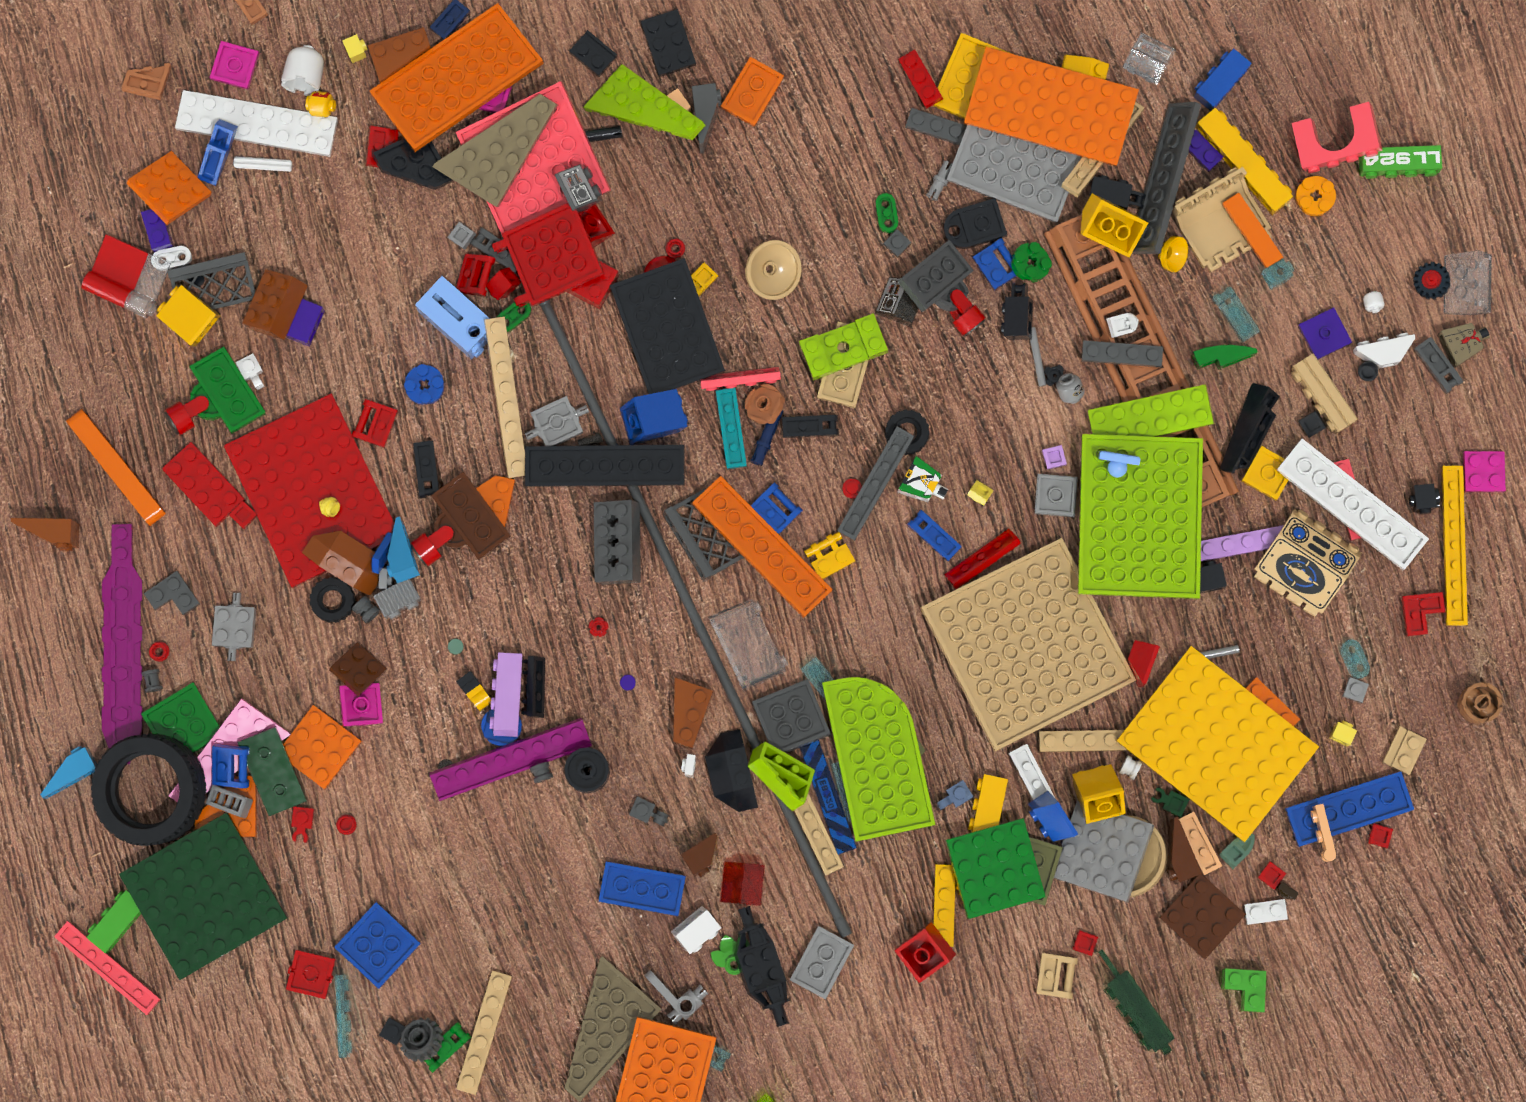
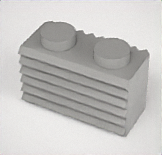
M411 579L397 583L373 596L385 619L390 618V620L401 615L400 612L406 608L412 610L418 607V602L421 601Z

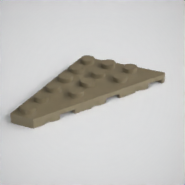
M539 94L434 163L433 168L495 207H499L558 104Z
M603 956L599 959L564 1088L579 1102L582 1101L630 1046L637 1016L653 1020L662 1010Z

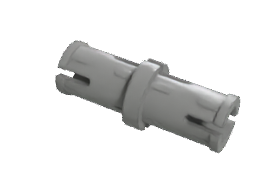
M943 161L938 174L933 177L934 182L928 193H926V196L930 198L933 192H935L932 198L934 201L938 200L943 187L948 184L946 179L952 166L951 163L946 170L949 161Z

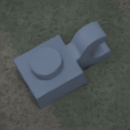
M964 780L947 789L946 793L948 796L936 804L940 810L952 803L957 808L972 799L973 795Z

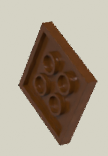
M1200 874L1194 878L1159 919L1205 960L1246 914L1205 876Z

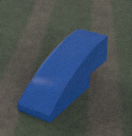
M221 119L216 122L200 167L199 180L214 186L217 185L238 126Z

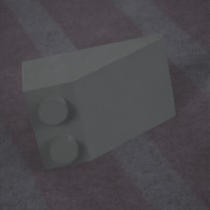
M715 83L692 86L695 116L706 125L698 134L700 154L705 152L719 113L718 106L722 105L720 89H716Z

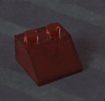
M725 862L720 902L761 907L765 865Z

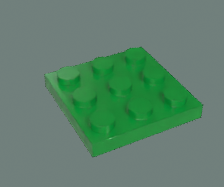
M194 682L141 713L152 734H163L181 741L183 745L189 747L193 753L205 747L220 727Z

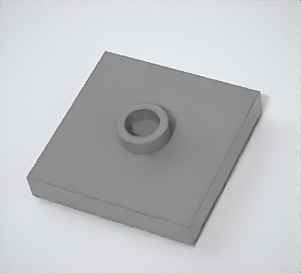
M1037 474L1034 514L1075 517L1078 477Z

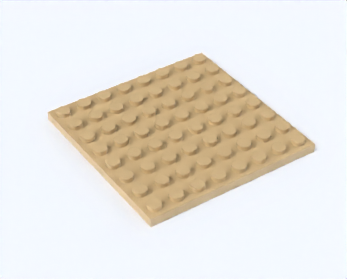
M1062 538L920 608L994 752L1136 681L1093 596L1078 594V568Z

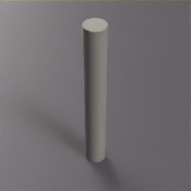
M1032 327V340H1030L1038 385L1043 387L1046 386V379L1036 327Z
M1234 645L1200 653L1207 659L1240 653L1239 646Z

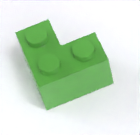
M1222 969L1221 989L1242 990L1241 1011L1265 1012L1266 971Z

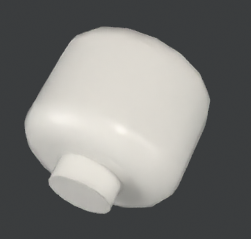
M1369 292L1363 297L1366 311L1378 313L1384 308L1385 303L1380 292Z

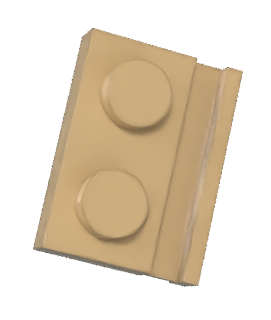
M1399 726L1382 763L1409 776L1427 739Z

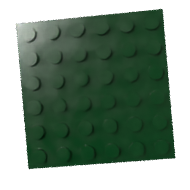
M228 813L221 815L119 874L179 980L287 919Z

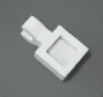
M253 353L236 362L245 381L251 379L257 390L264 387L259 377L263 370Z

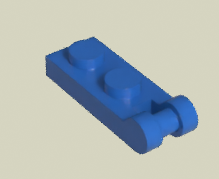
M919 510L916 514L917 517L907 523L908 527L949 562L962 546L925 512ZM923 521L927 524L924 529L919 527Z

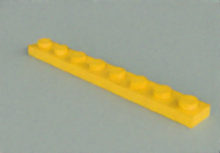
M1442 466L1446 626H1467L1463 466Z

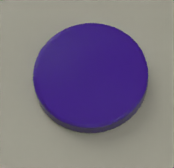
M631 675L623 676L620 680L621 687L627 691L632 690L636 685L635 678Z

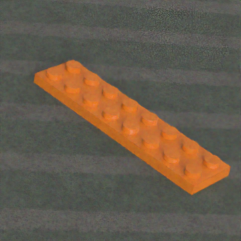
M722 476L716 479L692 502V505L803 618L832 592L833 589Z

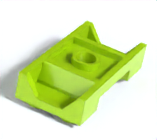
M874 313L832 331L799 341V346L805 356L813 381L888 353V348ZM840 343H846L849 346V350L846 353L839 352L837 347Z

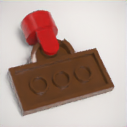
M462 472L431 495L443 511L435 521V532L429 537L424 532L414 539L410 546L425 566H430L442 557L438 549L443 545L451 548H461L468 545L476 558L480 560L509 539L511 535L466 474Z

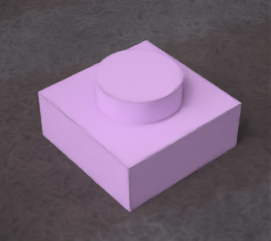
M1062 445L1042 450L1047 470L1067 465Z

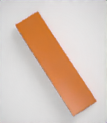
M1240 193L1222 203V206L1266 269L1284 258Z

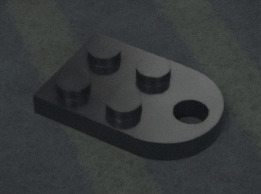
M995 198L957 209L948 215L944 223L945 238L947 241L950 240L956 248L960 249L978 246L1007 237L1008 235ZM951 227H957L960 230V234L958 236H951L948 230Z

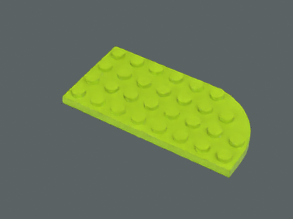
M848 677L822 682L855 842L934 826L935 820L915 727L905 703L887 686L867 678Z

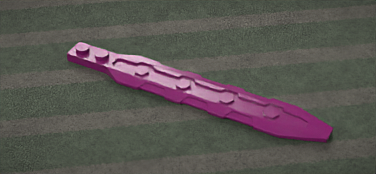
M112 524L111 566L102 581V602H104V627H102V642H104L102 732L108 749L118 741L130 736L140 735L142 732V579L133 566L132 524Z

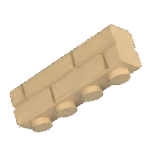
M1314 354L1309 355L1291 368L1293 379L1295 382L1301 383L1304 388L1302 391L1305 397L1312 399L1315 404L1313 406L1314 410H1317L1320 416L1323 415L1326 420L1327 429L1330 432H1334L1336 435L1358 420Z

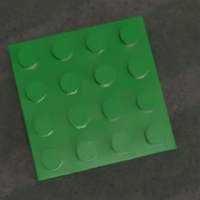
M1024 818L945 840L967 919L1046 897Z

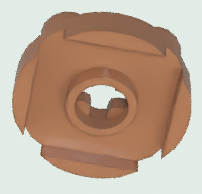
M763 384L760 385V388L757 390L754 388L748 394L745 401V409L747 410L748 417L758 424H773L783 409L785 398L774 386ZM768 400L767 405L763 408L761 406L762 402L765 403Z

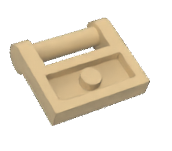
M1042 953L1036 994L1073 999L1071 991L1078 958ZM1067 963L1063 991H1058L1061 964Z

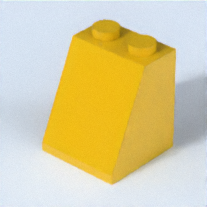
M176 286L169 294L171 298L168 302H163L158 307L157 311L159 313L156 316L189 345L196 347L221 315L185 286Z
M1111 764L1072 774L1073 786L1086 824L1126 814L1124 790Z

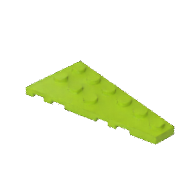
M623 64L620 65L583 107L587 112H597L602 116L615 117L620 121L642 127H652L654 130L670 132L672 135L693 140L706 126L699 118Z

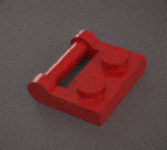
M465 254L456 289L462 294L486 297L487 290L485 289L491 267L495 264L496 258L487 255ZM483 263H484L483 270H482V274H481L480 281H479L478 288H477L478 279H479V276H480V272H481V269H482V265H483Z
M364 399L363 411L357 427L351 436L385 448L398 410ZM371 409H375L376 412L368 434H363Z

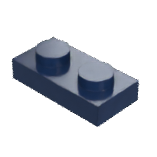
M453 0L429 28L444 40L457 29L471 12L458 0Z

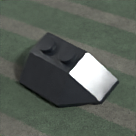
M740 729L720 733L705 756L714 797L737 812L758 808Z

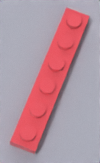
M67 921L54 936L146 1015L161 1000L110 955L104 953L86 938L87 936L71 922Z

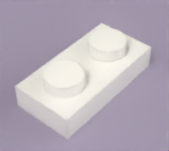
M687 754V759L683 758L681 770L685 772V777L694 778L695 755Z
M1285 899L1244 904L1246 925L1288 919Z

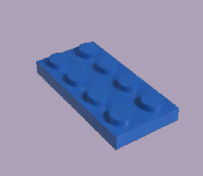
M606 862L598 902L679 916L686 876Z

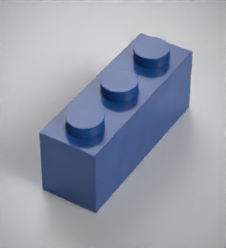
M1234 48L1230 53L1226 51L1219 60L1221 61L1218 67L1213 66L1207 73L1208 79L1205 82L1201 80L1194 89L1196 91L1194 98L1210 111L1217 107L1252 64Z

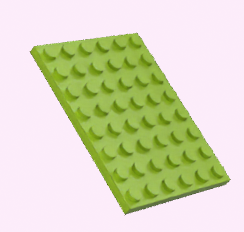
M1082 434L1078 565L1079 595L1200 598L1203 438ZM1099 451L1140 457V465L1127 464L1128 470L1126 474L1120 478H1115L1108 472L1110 461L1098 458Z

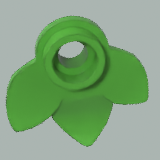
M725 935L720 942V951L711 952V958L715 965L724 967L729 974H740L738 967L733 969L730 966L732 961H736L734 953L737 942ZM746 939V947L750 946V943Z

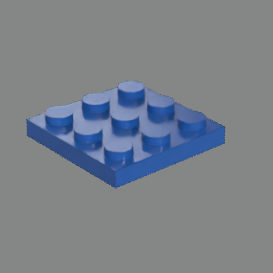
M375 902L334 948L380 989L421 943L381 905Z

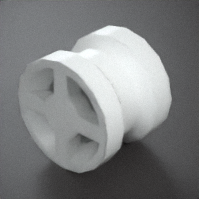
M1127 755L1119 773L1122 775L1126 774L1130 779L1134 780L1142 762L1134 761L1131 756Z

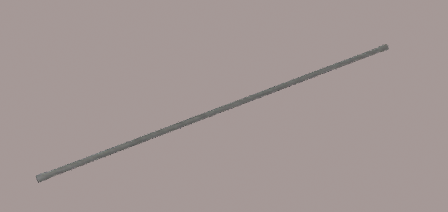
M550 299L540 303L539 305L542 307L607 446L618 445L552 308ZM627 486L633 500L640 503V515L752 749H755L761 742L638 486ZM775 795L831 912L841 938L852 934V930L837 904L794 811H791Z

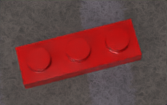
M915 49L898 59L926 109L943 100L941 93Z

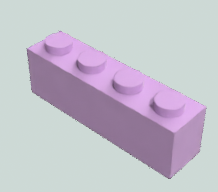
M498 653V659H494L493 671H497V678L492 679V690H496L495 698L491 697V710L495 711L494 717H490V729H493L494 736L518 737L522 654Z

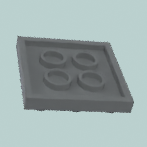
M808 679L752 701L768 743L785 753L831 735Z

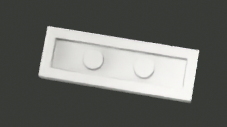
M1027 744L1008 753L1032 800L1046 791L1053 795Z

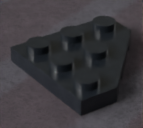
M402 139L372 154L382 173L433 190L453 181L445 174L433 168L434 163L442 158L432 141L414 152L408 142Z

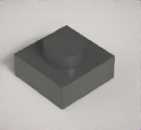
M896 229L883 245L898 258L911 245V241Z

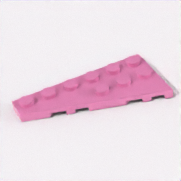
M241 698L197 756L205 775L206 793L212 787V746L214 744L239 747L238 741L275 726L281 740L287 738L291 733ZM234 755V773L239 771V755ZM179 782L168 795L177 803L179 799Z

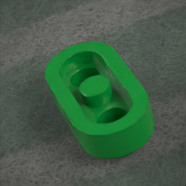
M883 193L877 197L875 203L878 225L882 232L893 233L898 227L896 203L892 195ZM887 202L889 206L884 208L882 203ZM890 221L892 225L887 227L884 223Z
M514 302L498 314L497 317H505V320L510 322L506 326L507 333L514 330L530 317L531 306L528 303L523 307H519ZM520 308L525 309V312L523 314L518 313V310Z

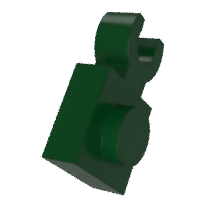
M1156 788L1155 791L1161 794V798L1155 799L1152 797L1151 801L1156 804L1163 803L1164 807L1162 810L1181 818L1190 799L1174 791H1171L1168 796L1163 789Z

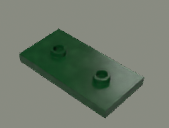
M276 726L237 742L239 746L249 747L247 766L268 816L307 801Z

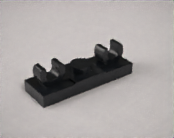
M528 656V660L522 661V663L528 664V670L522 671V674L528 675L526 683L527 700L521 701V703L527 704V710L521 711V714L527 715V717L544 718L545 658Z

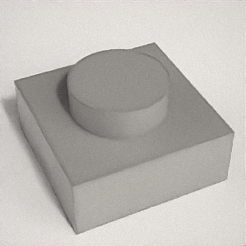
M458 222L447 238L465 250L476 236V233Z
M382 569L379 573L380 591L388 589L393 584V577L390 578L387 569Z
M1349 677L1342 697L1363 703L1369 684Z

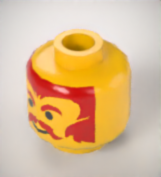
M313 91L306 98V110L309 111L311 116L326 118L335 111L336 100H333L329 92Z

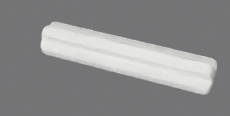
M236 156L233 162L235 168L292 171L291 160Z

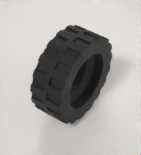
M905 409L901 412H896L895 415L890 417L885 429V438L888 443L897 426L899 427L903 423L913 424L917 429V436L905 453V455H913L925 447L929 437V425L925 417H922L919 412Z
M329 577L328 579H322L320 582L318 581L316 586L312 588V593L309 597L312 611L321 620L337 623L351 615L355 594L347 583L339 578ZM331 590L338 591L342 596V604L335 610H329L323 605L324 594Z

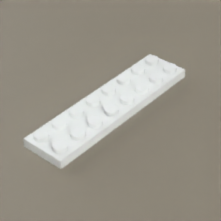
M183 90L175 129L212 136L216 122L221 119L238 126L234 140L331 157L338 118L333 116L326 118L311 116L309 112Z
M1304 439L1299 441L1276 470L1402 570L1406 569L1429 540L1428 537Z

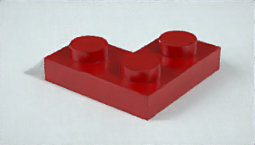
M1443 592L1401 597L1407 637L1427 635L1426 615L1445 612Z

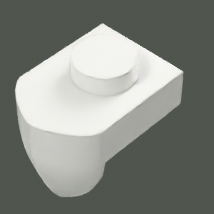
M1125 313L1106 319L1112 338L1134 332L1139 323V319L1132 313Z

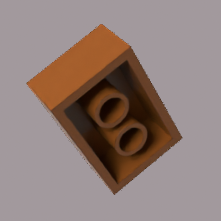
M265 269L242 324L258 333L285 340L308 285L293 276Z

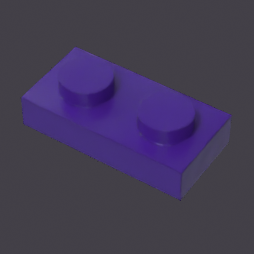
M1195 130L1189 147V153L1209 172L1223 159V156Z

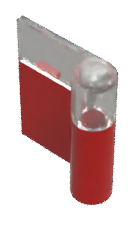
M106 234L92 271L85 275L81 288L142 317L148 318L153 316L157 306L155 303L171 263Z

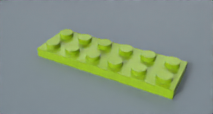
M1206 384L1088 410L1092 434L1157 437L1214 424Z

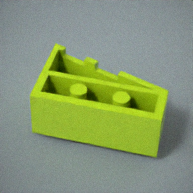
M763 742L753 749L748 767L791 811L803 805L806 801L815 770L767 742Z

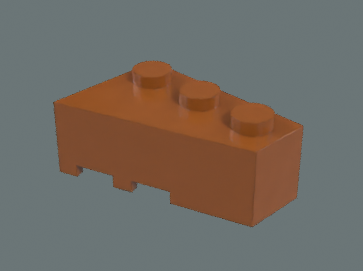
M424 27L368 45L379 82H383L431 49Z
M676 677L673 741L675 744L693 750L713 696V691Z

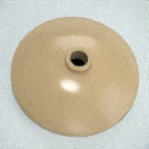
M779 240L765 241L755 247L747 259L745 268L746 280L752 291L762 298L769 300L784 298L796 288L800 280L801 261L799 255L786 242ZM769 265L770 270L767 272L766 267Z

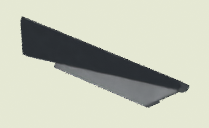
M1255 383L1251 384L1220 466L1222 471L1233 474L1239 468L1245 469L1250 467L1276 417V414L1271 409L1280 396L1270 387Z

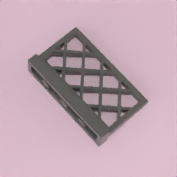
M245 252L167 271L172 289L176 287V282L186 281L190 284L188 290L194 286L202 291L199 296L200 299L204 293L214 298L209 306L213 310L252 301L256 292L248 263V256ZM245 266L246 275L243 280L233 275L237 267ZM223 271L229 275L223 285L214 280L217 272ZM199 276L209 279L204 289L194 284ZM231 277L241 282L235 292L225 287ZM212 281L221 286L216 297L206 291ZM243 284L250 288L252 296L243 298L238 295ZM223 289L234 294L229 302H223L218 299Z
M705 489L675 506L665 509L662 514L703 582L744 558L738 551L739 556L734 559L725 557L727 547H734L727 540L726 543L715 540L717 530L713 525L704 523V516L702 522L691 519L693 509H697L688 503L694 501ZM681 507L690 508L689 518L681 517L677 509ZM690 523L701 525L699 535L690 533L688 530ZM703 526L715 529L712 539L701 536ZM700 540L711 542L709 552L702 551L699 548ZM714 543L725 546L723 556L712 553ZM710 557L722 559L720 567L713 570L709 564Z

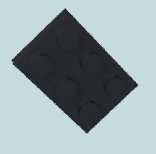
M678 9L641 21L659 77L696 66V61Z

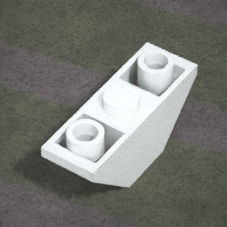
M1408 333L1396 335L1397 338L1394 339L1383 337L1377 339L1375 343L1363 341L1358 343V346L1353 349V353L1366 362H1373L1377 365L1378 369L1395 366L1402 360L1415 340V334L1408 335Z

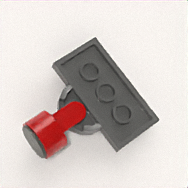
M950 240L898 280V283L921 312L934 303L939 308L950 311L951 316L954 318L952 323L962 336H967L985 321L986 317L977 305H972L967 299L969 290L962 281L974 270Z

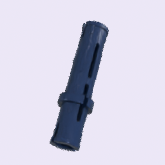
M783 410L773 424H765L761 437L756 441L755 445L757 446L750 460L751 463L758 466L763 465L768 450L771 449L770 444L784 412Z

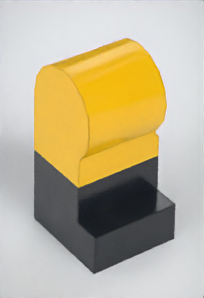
M471 671L456 681L479 711L491 703V698Z

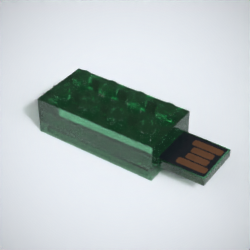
M1102 949L1095 952L1113 977L1103 984L1105 986L1103 991L1110 1000L1114 999L1117 1003L1115 1008L1121 1017L1126 1016L1129 1021L1127 1025L1132 1033H1138L1141 1038L1139 1043L1144 1050L1154 1053L1161 1050L1164 1055L1171 1053L1172 1049L1168 1043L1174 1040L1175 1037L1128 970H1123L1119 973Z

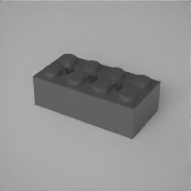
M633 500L594 502V570L596 583L602 585L641 583L640 503Z

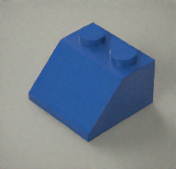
M1049 791L1028 803L1031 809L1029 814L1035 822L1039 821L1041 825L1039 830L1044 838L1049 837L1054 842L1078 835L1061 805Z

